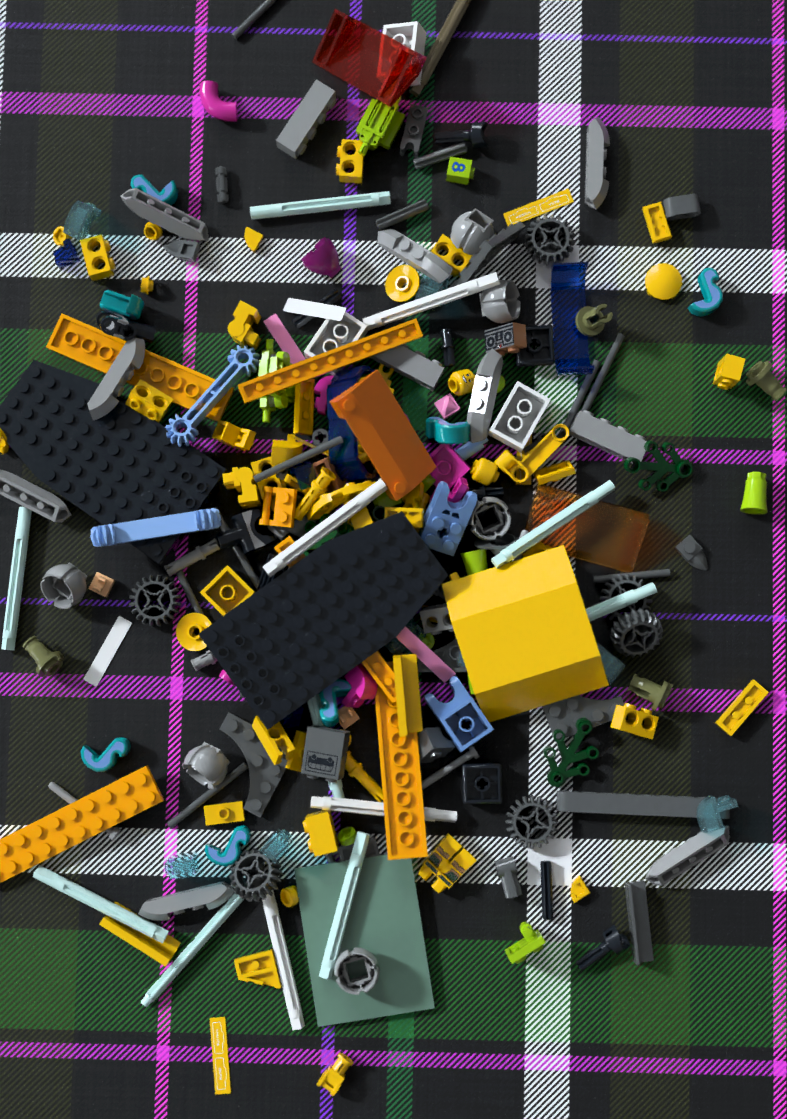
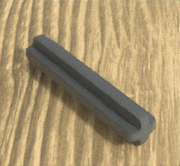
M462 142L413 160V163L418 170L450 159V157L462 155L467 152V147Z
M423 199L377 219V228L379 230L385 229L428 210L427 201Z

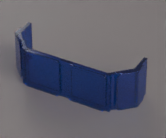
M588 262L553 263L551 266V311L557 376L592 374L594 366H591L589 360L588 336L583 335L577 329L575 323L578 311L586 306L585 278Z
M370 366L339 370L331 381L333 382L327 388L328 441L340 435L344 440V443L329 449L330 464H333L335 467V472L344 482L380 477L379 474L368 473L358 458L356 436L346 420L338 417L329 402L355 385L361 375L370 374L376 370L371 369Z

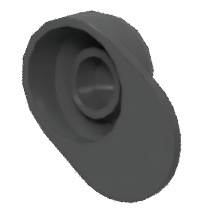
M505 533L502 537L497 536L492 541L482 540L478 537L474 539V545L477 548L490 549L495 556L516 542V537L509 533Z

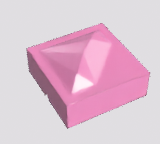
M451 393L434 403L444 420L460 410Z

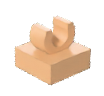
M96 572L88 589L107 598L116 580Z
M343 706L338 710L339 723L344 730L360 719L352 707Z

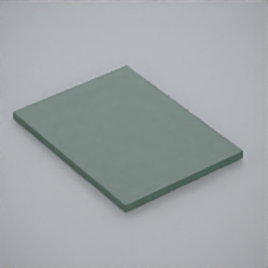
M387 854L364 858L338 954L339 957L345 950L353 951L355 947L370 951L378 961L376 966L380 969L378 981L369 992L361 991L360 995L349 994L342 990L336 982L338 977L334 975V971L331 979L327 980L319 977L349 860L294 869L318 1027L435 1008L411 858L388 860ZM364 959L346 963L350 979L368 974Z

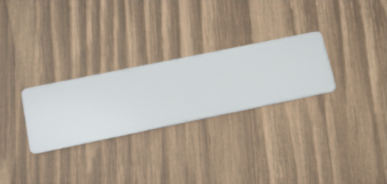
M288 298L283 311L341 321L346 308Z
M121 616L117 618L85 675V681L94 686L98 685L132 622Z

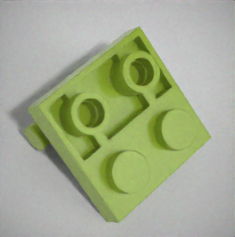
M522 922L520 925V931L524 938L505 949L507 957L512 964L515 962L517 964L521 963L527 958V954L532 951L533 953L540 951L544 947L543 944L546 943L539 930L534 931L528 922Z

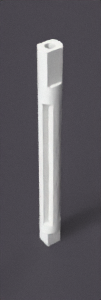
M497 272L374 314L362 320L367 325L368 330L501 285Z
M379 479L365 491L361 492L264 565L263 568L266 573L271 577L385 492L387 490L386 484L382 479Z
M325 796L311 797L310 808L384 816L383 802ZM424 807L425 821L455 823L457 821V811Z
M272 889L273 896L266 894V900L262 899L292 1029L298 1030L302 1029L305 1023L277 902Z

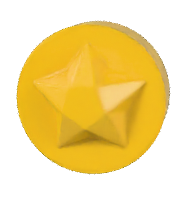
M60 226L55 229L53 233L55 244L67 246L71 242L72 234L68 228Z

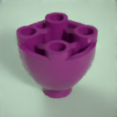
M324 237L314 246L316 250L308 252L301 261L303 262L302 265L311 272L333 278L341 270V266L339 265V257L334 244L329 238Z

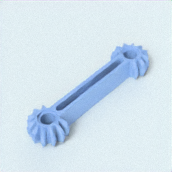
M238 345L237 351L232 349L230 351L231 355L228 356V361L230 362L228 367L182 418H179V415L176 414V420L169 419L170 425H166L165 428L168 431L166 436L171 438L172 444L178 442V446L181 447L184 442L186 446H189V440L195 442L194 436L199 434V431L195 428L244 373L250 377V371L257 372L256 367L259 366V354L255 353L253 347L248 350V345H245L242 349ZM241 359H247V360H248V362H246V363H241V362H239V361H240ZM179 428L187 429L184 433L177 432Z
M208 508L180 514L93 527L90 536L93 546L102 547L211 530L221 526V514H219V510L216 508Z

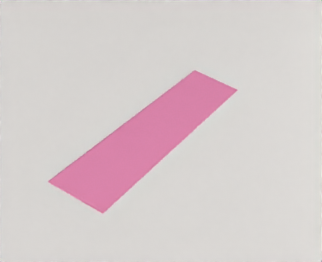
M277 314L263 321L282 351L289 353L290 363L295 364L305 360V357Z
M406 626L397 635L396 638L413 654H416L417 658L444 683L456 674Z

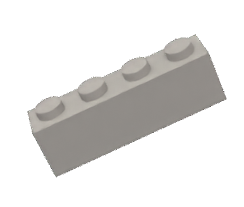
M316 79L276 139L277 148L297 159L299 154L302 155L307 147L306 143L308 140L314 138L318 125L323 124L329 108L332 109L337 101L335 90Z
M406 344L369 357L389 369L393 368L395 372L431 391H434L444 373V367H442L439 361L434 359L430 361L425 358V354L420 351L413 352Z
M583 410V412L579 411L569 430L570 436L624 461L629 457L642 461L646 452L644 449V445L647 442L645 437L638 434L634 436L628 433L626 428L621 426L615 427L604 418L597 419L589 411Z

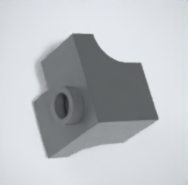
M439 727L424 728L417 735L420 763H430L439 757H445L455 748L453 741L445 738Z

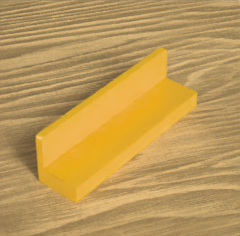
M416 654L393 655L399 735L402 737L407 736V733L423 731Z
M115 902V904H117V905H119V906H121V907L127 909L128 911L132 912L131 910H129L128 908L124 907V906L121 905L120 903ZM108 915L103 917L99 924L165 967L181 944L180 941L169 934L162 944Z

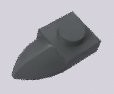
M174 240L164 244L163 247L169 254L177 257L179 260L196 262L201 245L195 241Z
M688 535L674 547L691 566L705 571L708 569L707 560L702 551L703 548L691 535Z

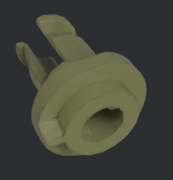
M600 304L597 307L585 306L576 315L575 323L577 329L585 336H595L603 330L605 323L612 319L613 313L610 312L603 316L601 310L607 307L606 304Z
M759 361L747 372L746 376L748 378L746 383L749 386L756 384L765 393L769 394L772 400L776 401L783 396L787 389L781 385L779 380L770 371L772 363L770 361Z
M36 636L30 637L23 644L22 647L36 661L38 665L36 673L40 677L51 676L62 667L63 654L60 651L52 652L48 650L43 643L36 639Z
M634 674L627 691H632L637 696L654 703L651 709L656 711L657 707L663 708L673 685L664 681L661 686Z

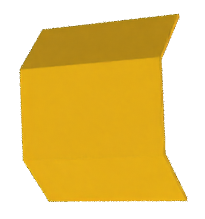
M564 545L505 563L498 569L493 567L442 584L451 623L475 697L482 713L489 722L609 686L597 643Z

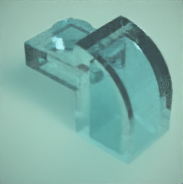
M78 200L68 213L63 233L78 240L83 239L89 234L91 222L100 217L102 210L96 208L92 203H83Z
M729 795L717 798L718 801L716 802L714 796L705 797L699 803L696 813L701 832L707 833L724 828L719 812L738 807L736 799L729 798Z

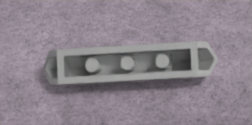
M599 117L594 118L589 123L586 143L585 203L593 209H597L602 204L609 187V181L604 179L606 178V167H603V160H606L607 149L605 147L610 146V138L606 126Z
M137 188L129 189L120 196L131 211L152 224H156L168 232L187 240L209 241L206 224Z
M395 230L378 231L377 244L384 250L437 283H442L450 276L453 268L431 251Z
M133 338L127 340L87 404L93 420L105 416L118 404L117 396L119 397L123 393L124 385L127 380L129 381L133 377L134 369H140L145 356L144 339Z
M494 349L485 354L476 372L467 415V422L470 424L469 440L471 443L485 440L489 432L503 366L502 355Z
M0 470V495L53 522L62 523L71 516L65 503L54 494L15 474Z
M715 826L702 830L696 836L689 838L685 843L673 848L669 853L663 854L652 864L645 879L654 885H665L728 845L730 838L729 826Z
M222 881L148 899L144 902L138 915L150 920L165 921L170 920L171 912H173V915L184 913V909L191 907L192 910L204 908L203 904H206L208 910H211L225 903L233 895L234 888Z

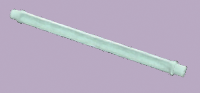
M247 881L244 883L245 888L248 886ZM234 893L228 899L226 904L221 907L195 939L176 958L160 979L146 992L145 997L141 1000L145 1007H148L151 1002L158 998L167 985L173 981L244 900L239 897V894Z

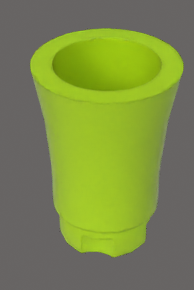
M747 473L744 497L740 508L741 512L748 514H766L768 512L766 500L767 475L765 473Z
M487 549L460 553L467 576L488 569Z

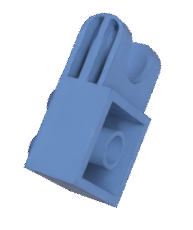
M441 481L436 488L431 502H429L424 514L423 528H420L418 534L428 548L454 556L477 503V493L468 491L461 501L452 503L447 500L450 491L448 484Z
M452 676L449 680V685L454 693L452 701L442 703L431 693L424 695V700L461 753L494 729L456 676ZM462 721L465 723L470 722L469 730L461 727Z

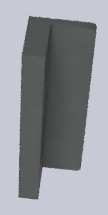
M644 880L624 882L632 958L636 965H640L639 962L654 961L646 886Z

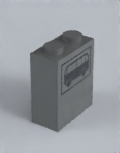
M318 725L308 726L301 773L307 774V777L312 779L323 777L327 782H337V780L344 778L350 731Z

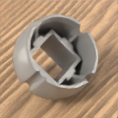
M476 208L473 211L460 215L452 226L450 235L452 243L458 249L462 247L463 252L466 254L474 255L479 253L481 250L479 247L483 241L489 240L494 235V220Z
M503 279L500 280L501 285L479 293L482 316H486L495 323H507L517 319L521 309V302L517 300L520 295L516 284L512 280Z
M483 497L482 501L477 500L468 521V525H471V532L476 537L486 541L495 540L497 536L502 537L508 531L511 524V513L507 512L508 506L502 500L495 497ZM492 507L498 521L482 528L477 513Z
M70 562L68 564H59L53 566L45 573L40 583L41 590L49 602L54 601L55 607L68 609L82 600L86 592V579L88 576Z
M204 742L188 752L182 767L184 769L188 768L186 772L203 786L208 784L209 789H214L225 779L230 762L220 749Z
M355 947L353 951L345 950L338 957L334 968V975L338 977L336 982L339 987L345 992L354 995H360L361 991L369 992L376 985L379 978L380 969L376 966L378 963L376 957L364 948ZM364 959L368 974L350 979L346 963Z

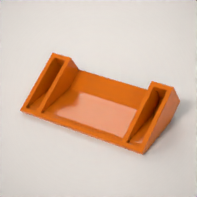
M375 370L329 401L338 417L346 420L386 484L387 490L385 492L389 499L398 501L411 492L437 468L378 370Z

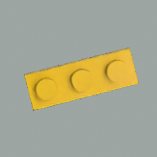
M315 379L295 385L293 430L295 434L313 435Z
M752 679L715 724L729 736H732L769 692Z

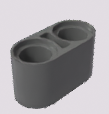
M698 194L674 196L663 200L665 216L668 221L696 217L701 214Z

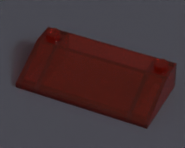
M335 9L312 62L392 107L419 76L427 57L352 16Z

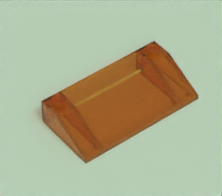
M537 484L524 530L531 532L583 496L547 485ZM599 501L541 540V542L545 546L549 545L551 548L564 545L567 556L630 573L633 571L649 525V514Z

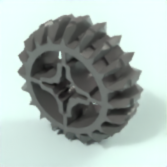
M545 214L543 221L539 217L536 218V223L531 222V228H527V235L524 237L527 241L525 247L529 248L527 253H534L532 259L534 260L538 257V263L541 264L542 260H544L546 266L549 265L550 261H552L553 265H556L557 260L562 263L564 258H569V252H573L574 248L572 246L575 245V240H573L575 233L571 232L572 226L566 227L568 221L566 220L562 223V217L559 216L556 220L554 219V214L551 215L550 219ZM545 228H554V230L549 231ZM536 233L542 241L540 247L535 242ZM560 233L565 241L564 247L560 245L561 242L558 240ZM554 237L553 242L546 243L547 238L549 240V238ZM550 249L553 250L554 253H548L545 251Z
M621 574L618 575L619 581L612 577L611 583L613 585L608 582L605 583L608 590H601L606 596H601L600 600L606 601L610 599L614 589H616L617 595L625 593L626 591L624 588L622 589L621 584L631 585L635 589L642 587L643 579L636 582L637 576L634 575L630 580L629 574H625V580H623ZM647 597L641 599L639 608L643 611L646 609L648 611L651 610V607L647 606L646 603H652V599H647ZM634 603L625 607L630 612L632 609L636 612L638 611L635 609ZM614 611L608 619L611 621L616 617L615 621H619L618 616L623 617L625 615Z
M150 575L149 582L144 577L142 578L143 585L140 582L136 583L139 587L138 590L132 588L136 595H130L129 598L135 600V602L129 603V606H136L131 612L132 614L139 612L136 619L140 620L143 618L142 624H147L149 621V626L153 627L156 621L157 626L160 627L162 625L161 620L168 624L167 617L172 620L175 619L172 612L179 613L175 606H181L182 603L176 602V599H181L182 596L175 595L179 588L172 589L175 583L172 581L168 584L169 578L165 577L162 581V576L157 575L155 581V577ZM154 585L164 587L157 593H152L148 590L149 587ZM169 592L170 605L167 608L164 604V599ZM143 593L147 598V603L144 605V609L141 606V597ZM151 596L156 598L159 596L158 602L161 606L157 604L152 605L154 601ZM155 608L163 612L162 615L154 617L149 616L147 613Z
M639 608L637 612L632 609L629 614L625 612V616H618L619 621L613 622L614 627L610 628V638L614 648L626 657L630 655L634 658L637 654L640 657L642 653L648 654L650 649L655 650L654 645H660L659 640L663 638V628L660 620L653 612L650 613L647 609L643 611Z
M530 795V801H527V798L523 796L522 800L524 803L521 804L518 799L515 800L518 807L515 808L511 805L510 808L514 812L506 813L507 816L512 817L505 820L506 824L512 825L506 829L508 832L514 831L510 835L511 839L518 836L515 841L516 844L523 840L522 846L526 848L528 842L531 849H534V843H537V846L541 848L542 844L540 841L543 840L545 844H548L549 842L546 837L554 838L550 831L557 832L558 830L552 827V824L559 823L558 820H552L553 817L557 816V813H550L554 807L550 805L546 808L548 801L544 800L541 804L540 796L537 797L536 801H534L533 795ZM534 806L530 814L526 816L519 815L522 809ZM539 808H542L546 813L547 824L539 820ZM531 817H534V820L538 824L530 827V824L526 820H528L529 818L531 819ZM516 820L525 823L524 836L519 833ZM535 829H545L541 835L530 838Z
M253 848L251 853L246 850V855H240L239 862L235 861L236 867L230 868L234 873L229 876L232 880L230 884L234 888V892L237 895L239 894L241 899L246 898L248 902L252 900L259 902L261 897L263 900H266V894L273 896L272 889L277 890L278 886L276 883L281 882V879L278 877L282 875L280 870L281 864L277 862V857L272 856L270 851L266 852L262 848L258 851L256 848ZM265 862L268 864V867H269V873H268V874H266V873L264 872V869H265L264 863H265ZM244 876L248 878V879H247V883H248L247 888H245L244 883H243V877H244Z

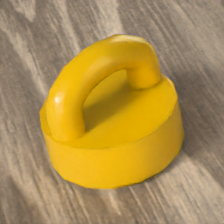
M294 885L281 890L280 898L286 907H292L299 902L297 887Z

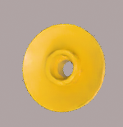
M409 265L395 267L386 278L385 289L387 295L396 302L410 300L419 289L420 277L416 269Z
M189 613L183 616L176 627V636L180 645L190 651L205 649L207 647L199 635H195L194 630L198 628L202 632L212 624L210 619L201 613Z

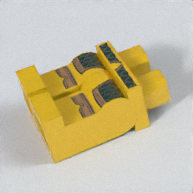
M447 833L423 861L424 865L418 874L425 881L434 874L438 879L431 887L436 892L441 893L447 887L450 888L477 860Z

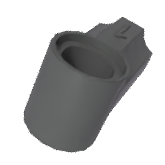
M511 856L494 861L506 899L522 895L514 857Z

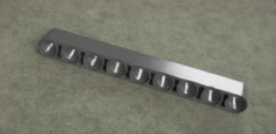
M557 791L556 811L730 819V799Z

